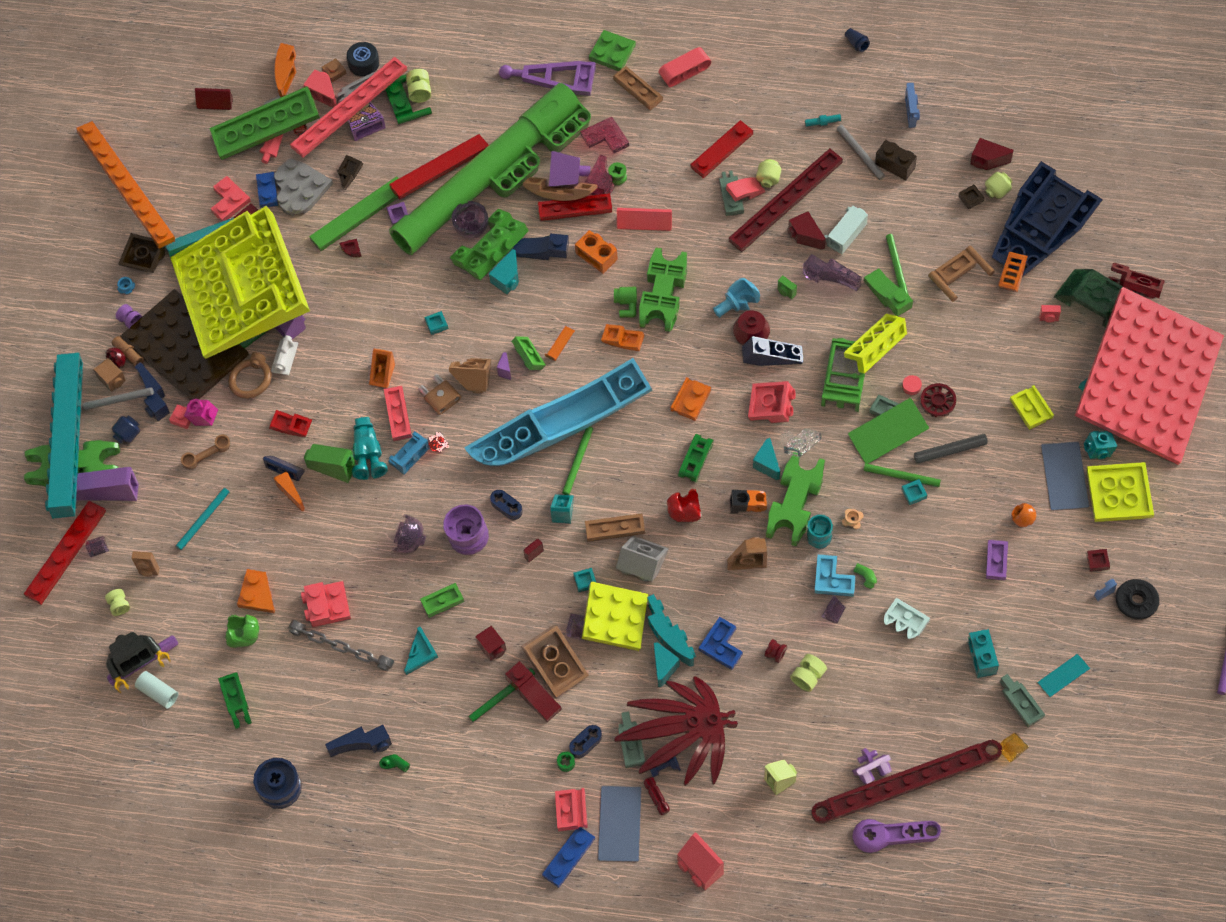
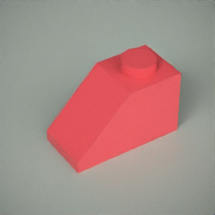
M314 69L303 86H308L313 99L334 108L337 103L330 76L325 72H319Z

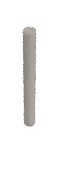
M839 125L837 127L838 132L877 178L882 180L885 174L845 127Z
M151 387L83 403V409L89 410L154 394V391Z

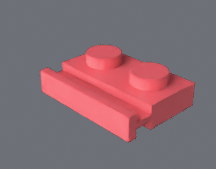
M585 789L555 791L558 832L575 830L580 827L588 828Z

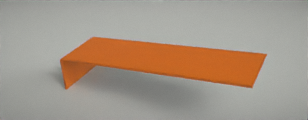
M565 326L549 352L545 353V356L556 361L575 330Z

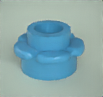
M122 277L117 283V290L121 294H130L135 289V283L129 277Z

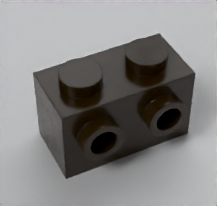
M885 140L876 152L875 164L906 181L916 168L917 156L913 152L899 147L896 143Z

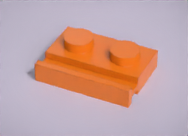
M686 377L670 407L671 411L696 421L711 392V387L695 380H689Z

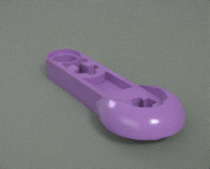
M866 819L855 826L852 838L858 849L873 853L888 845L936 841L940 836L941 827L935 821L884 824L874 819ZM929 826L935 827L937 834L929 836L925 831L926 828ZM919 827H922L923 837H920V833H914L913 837L906 834L908 829H912L913 832H919ZM867 832H871V834L875 835V837H873L872 840H869L868 837H864V835H867Z

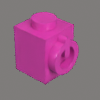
M193 399L188 403L184 417L195 426H212L218 409L208 400Z

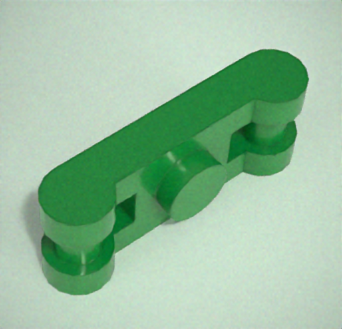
M695 434L678 473V477L690 478L695 483L698 481L700 472L714 443L713 439L701 438L702 436L699 434ZM689 466L694 467V471L687 469Z

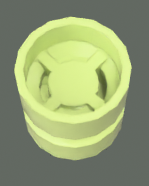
M423 69L409 71L406 74L409 99L416 103L429 100L432 95L428 72Z
M806 654L800 662V667H796L790 678L799 688L811 692L818 683L817 679H820L826 672L827 666L816 656Z

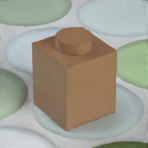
M109 358L93 369L97 378L111 392L121 387L123 382L126 381L122 371Z

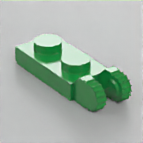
M235 672L218 678L235 729L240 728V722L236 716L240 712L244 713L247 725L252 724L248 712L249 707L238 673Z

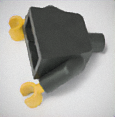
M130 632L127 635H118L115 642L109 646L111 653L108 655L106 666L112 679L116 681L114 685L116 690L121 693L119 688L122 684L129 690V685L125 680L121 679V676H127L154 659L155 655L158 656V662L161 667H165L161 661L163 658L168 659L169 662L171 661L169 654L161 652V647L151 636L137 635L134 632Z

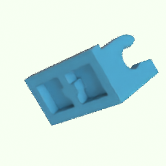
M415 431L412 433V438L395 456L391 455L388 460L389 464L404 475L430 449L428 440Z

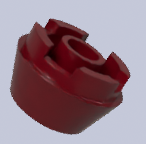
M749 310L742 313L735 321L733 334L736 340L743 346L752 336L767 339L770 334V325L760 312Z

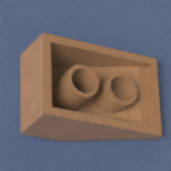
M552 625L521 646L525 655L555 697H558L589 676L557 625Z

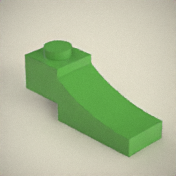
M879 268L864 277L866 285L885 307L888 306L896 316H900L912 308V298L902 287L899 288Z

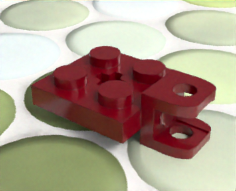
M1112 264L1111 271L1122 274L1121 279L1109 276L1106 284L1119 289L1124 287L1135 293L1140 292L1152 299L1160 297L1165 280L1129 270L1128 266L1122 264Z

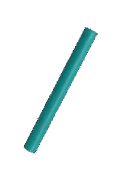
M223 488L176 544L179 550L186 546L230 493L228 489Z

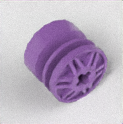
M468 504L458 505L446 514L443 528L455 551L460 554L471 555L481 551L486 546L489 539V531L481 512L476 507Z

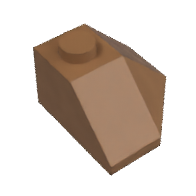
M470 358L463 362V364H460L459 361L451 362L449 372L466 390L477 394L483 393V391L486 392L489 386L491 359Z
M752 537L744 540L727 559V570L767 568L765 538Z

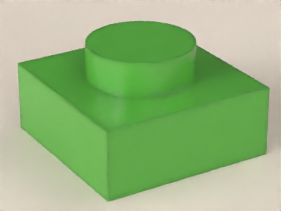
M782 275L778 279L777 290L781 295L793 299L797 295V285Z

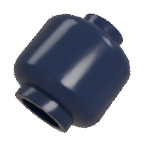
M129 415L127 417L121 416L112 426L113 438L121 444L123 441L131 443L140 433V428L138 427L140 424Z

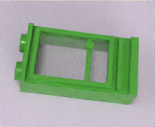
M832 338L821 406L825 407L826 400L837 401L836 406L838 408H844V403L856 404L855 411L859 412L865 374L858 372L857 361L844 357V352L856 341Z

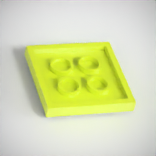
M1145 462L1087 466L1086 471L1094 522L1154 517Z
M591 582L581 639L639 651L642 643L648 594Z

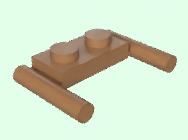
M970 245L935 271L930 272L928 277L954 302L958 296L948 287L949 284L970 271L977 263L989 276H992L995 270Z

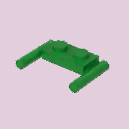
M406 74L400 76L385 89L398 124L432 114L430 107L415 112L412 111L402 84L406 82Z

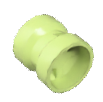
M115 589L106 594L105 599L107 604L110 605V611L113 616L123 615L130 610V605L125 600V594L122 589Z

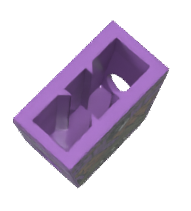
M371 102L348 120L354 141L386 128L383 116Z

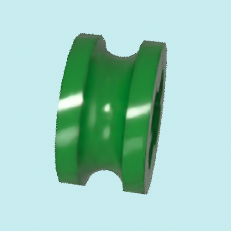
M570 752L560 753L557 757L558 768L563 772L571 771L575 767L574 756ZM566 758L568 760L569 758L570 764L568 766L562 765V759Z

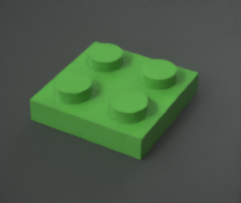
M603 30L589 55V61L620 71L635 48L636 41Z

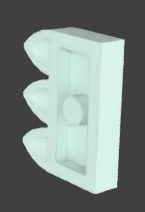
M896 598L885 613L884 624L888 625L895 621L896 632L908 629L907 637L912 639L920 636L929 623L930 618Z

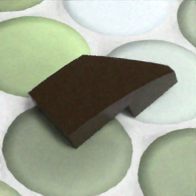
M348 155L345 156L337 170L341 185L345 190L350 186L363 166L362 161Z

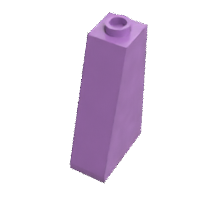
M131 467L78 473L76 500L137 501L139 483Z

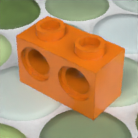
M589 230L575 243L576 254L602 274L618 260L616 247L611 243L605 242L598 233L594 234Z

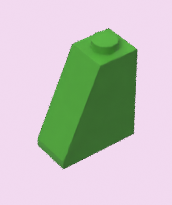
M312 444L311 448L304 455L307 468L349 483L352 477V468L356 465L352 450Z

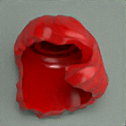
M692 488L684 497L681 496V493L677 492L668 498L667 511L673 520L677 522H697L700 520L701 510L696 489Z

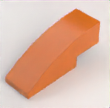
M280 43L275 60V81L280 97L286 96L296 74L294 46Z

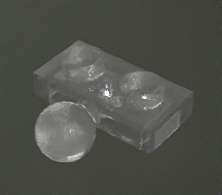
M806 428L795 437L790 431L782 432L779 437L780 443L784 445V453L801 457L822 439L821 432Z

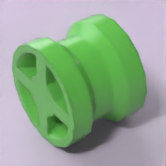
M616 162L610 165L608 173L612 184L622 185L627 180V170L624 164Z

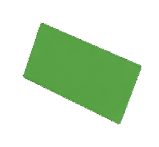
M909 398L849 432L848 435L864 462L869 464L928 430L929 426L913 400Z

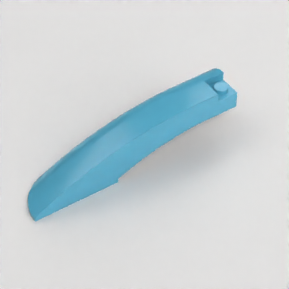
M632 358L567 395L532 410L525 411L464 448L473 459L482 464L490 466L506 465L579 433L653 390L636 361Z

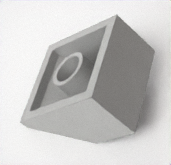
M632 536L621 547L616 569L621 570L622 573L638 576L643 581H653L661 569L669 548Z

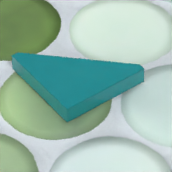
M420 626L417 628L406 668L404 669L406 675L438 658L437 653Z

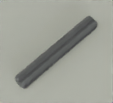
M980 434L914 453V460L916 463H922L987 445L988 439L986 434Z

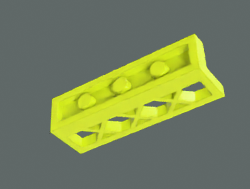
M886 313L844 352V357L857 361L858 372L865 374L907 335L905 318Z

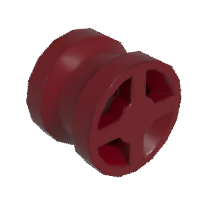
M772 639L764 656L767 658L771 657L775 662L780 663L787 650V645H780L777 643V640Z

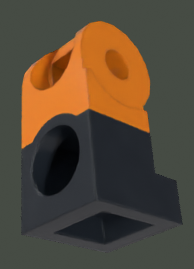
M756 490L731 491L730 514H738L739 511L762 512L767 509L765 492Z

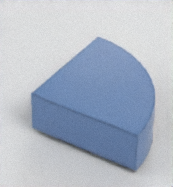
M1114 579L1105 583L1106 587L1095 592L1094 596L1097 601L1115 592L1117 583Z

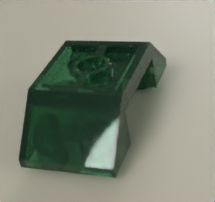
M1074 269L1054 295V298L1068 306H1071L1076 301L1103 317L1102 326L1106 328L1119 291L1123 286L1094 269Z

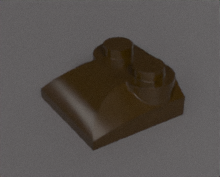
M131 233L118 264L119 266L154 273L159 261L165 256L164 249L166 246L159 249L151 237Z

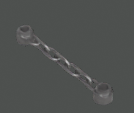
M291 620L289 625V632L296 636H300L303 633L308 635L311 641L319 644L328 643L332 649L341 653H353L361 661L367 663L371 661L378 663L377 667L384 671H388L389 668L391 669L395 662L384 655H380L377 659L366 650L351 649L349 644L343 641L326 639V636L318 631H306V625L296 620ZM313 633L322 636L320 637L321 641L312 638L314 637ZM337 643L345 645L343 647L344 650L335 647L338 645ZM360 652L370 655L367 656V659L359 657L361 655Z

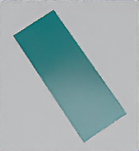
M1076 654L1037 683L1051 697L1091 668L1079 654Z

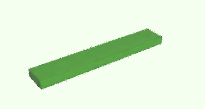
M396 176L310 235V240L322 251L398 199L390 189L389 184L399 178Z

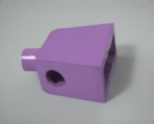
M551 151L549 186L578 184L579 176L590 177V166L580 165L579 157Z

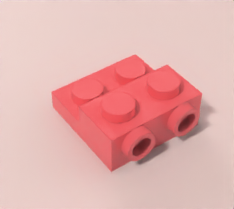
M788 381L753 384L748 418L750 421L769 420L770 423L789 422V416H793L791 401L796 397L795 389Z
M343 581L326 585L320 582L304 586L305 592H301L303 604L307 603L308 609L304 610L306 621L311 622L312 627L351 619Z

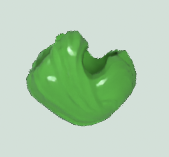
M231 615L228 617L225 636L227 645L231 648L253 645L259 635L258 620L251 615H246L245 617Z

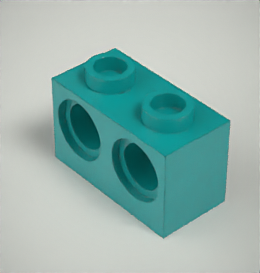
M989 629L969 633L967 643L977 678L996 675L999 663Z

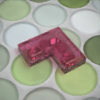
M612 116L580 131L582 138L589 148L603 141H606L613 154L629 147V141Z

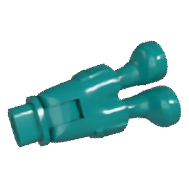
M369 417L356 418L353 427L354 444L352 450L354 460L358 461V464L352 468V475L356 479L367 480L369 478V470L366 460L370 459L372 478L382 477L387 473L388 467L386 463L379 462L378 460L382 452L373 424L370 423Z

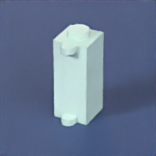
M855 206L847 207V213L829 235L824 236L828 247L841 255L846 251L867 225L868 214L861 208Z

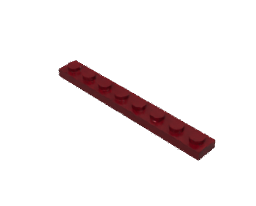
M829 148L729 237V242L739 251L743 252L843 163V158Z

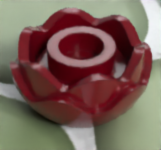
M109 348L106 351V359L109 358L119 369L124 367L126 357L120 349Z

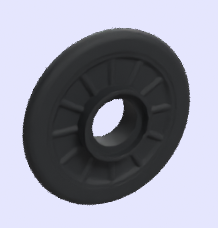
M1128 580L1116 592V604L1119 610L1129 618L1146 619L1152 616L1159 607L1160 599L1157 590L1145 580ZM1139 595L1143 598V602L1135 603L1132 597Z

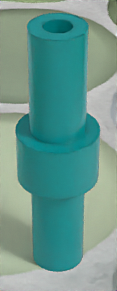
M841 114L831 116L820 115L818 118L806 119L805 126H826L828 123L841 121Z

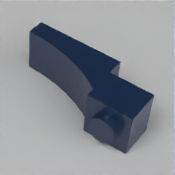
M550 233L549 236L522 238L513 249L516 250V256L520 258L549 260V257L567 258L569 235Z
M140 362L135 366V369L145 384V388L152 387L154 391L153 395L147 396L144 400L146 405L144 410L150 418L154 416L157 421H160L170 414L167 404L162 400L165 397V393L160 384Z
M382 724L366 733L361 726L326 743L325 746L330 757H334L338 754L354 750H373L374 753L383 752L392 745V742Z

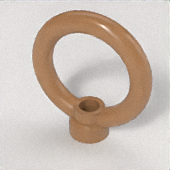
M253 352L250 359L240 362L231 371L228 384L234 395L245 399L254 398L268 388L272 374L270 367L265 363L266 357L264 355ZM249 366L255 369L261 368L264 372V379L256 389L243 391L237 387L236 378L240 371Z

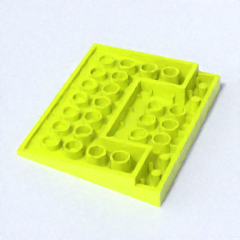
M267 206L251 215L248 211L242 213L170 257L205 359L310 311L274 214Z

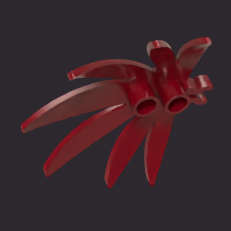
M696 676L692 680L700 696L682 684L666 681L665 684L696 707L669 699L652 698L629 701L627 706L685 715L666 716L641 723L617 735L614 741L647 740L686 733L655 752L640 767L638 773L642 774L671 760L690 747L699 738H702L701 743L690 760L683 784L687 786L697 774L712 744L710 771L712 784L714 785L720 774L725 754V734L723 728H736L738 725L737 721H730L728 719L734 718L735 710L728 711L727 713L720 712L719 703L713 690L707 683Z

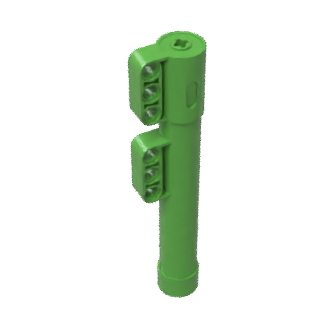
M558 83L525 111L517 122L409 215H405L389 229L392 239L405 253L413 255L427 243L429 237L488 186L499 196L509 197L523 185L525 180L532 177L538 171L540 158L532 148L538 143H543L550 151L561 152L588 128L591 119L590 112L579 102L575 93L568 86ZM578 118H584L586 121L582 122ZM566 129H571L573 132L569 133ZM553 140L560 141V144L554 143ZM533 162L535 166H529L527 163ZM519 173L522 177H516L514 174ZM505 184L508 185L510 188L505 189L501 185Z

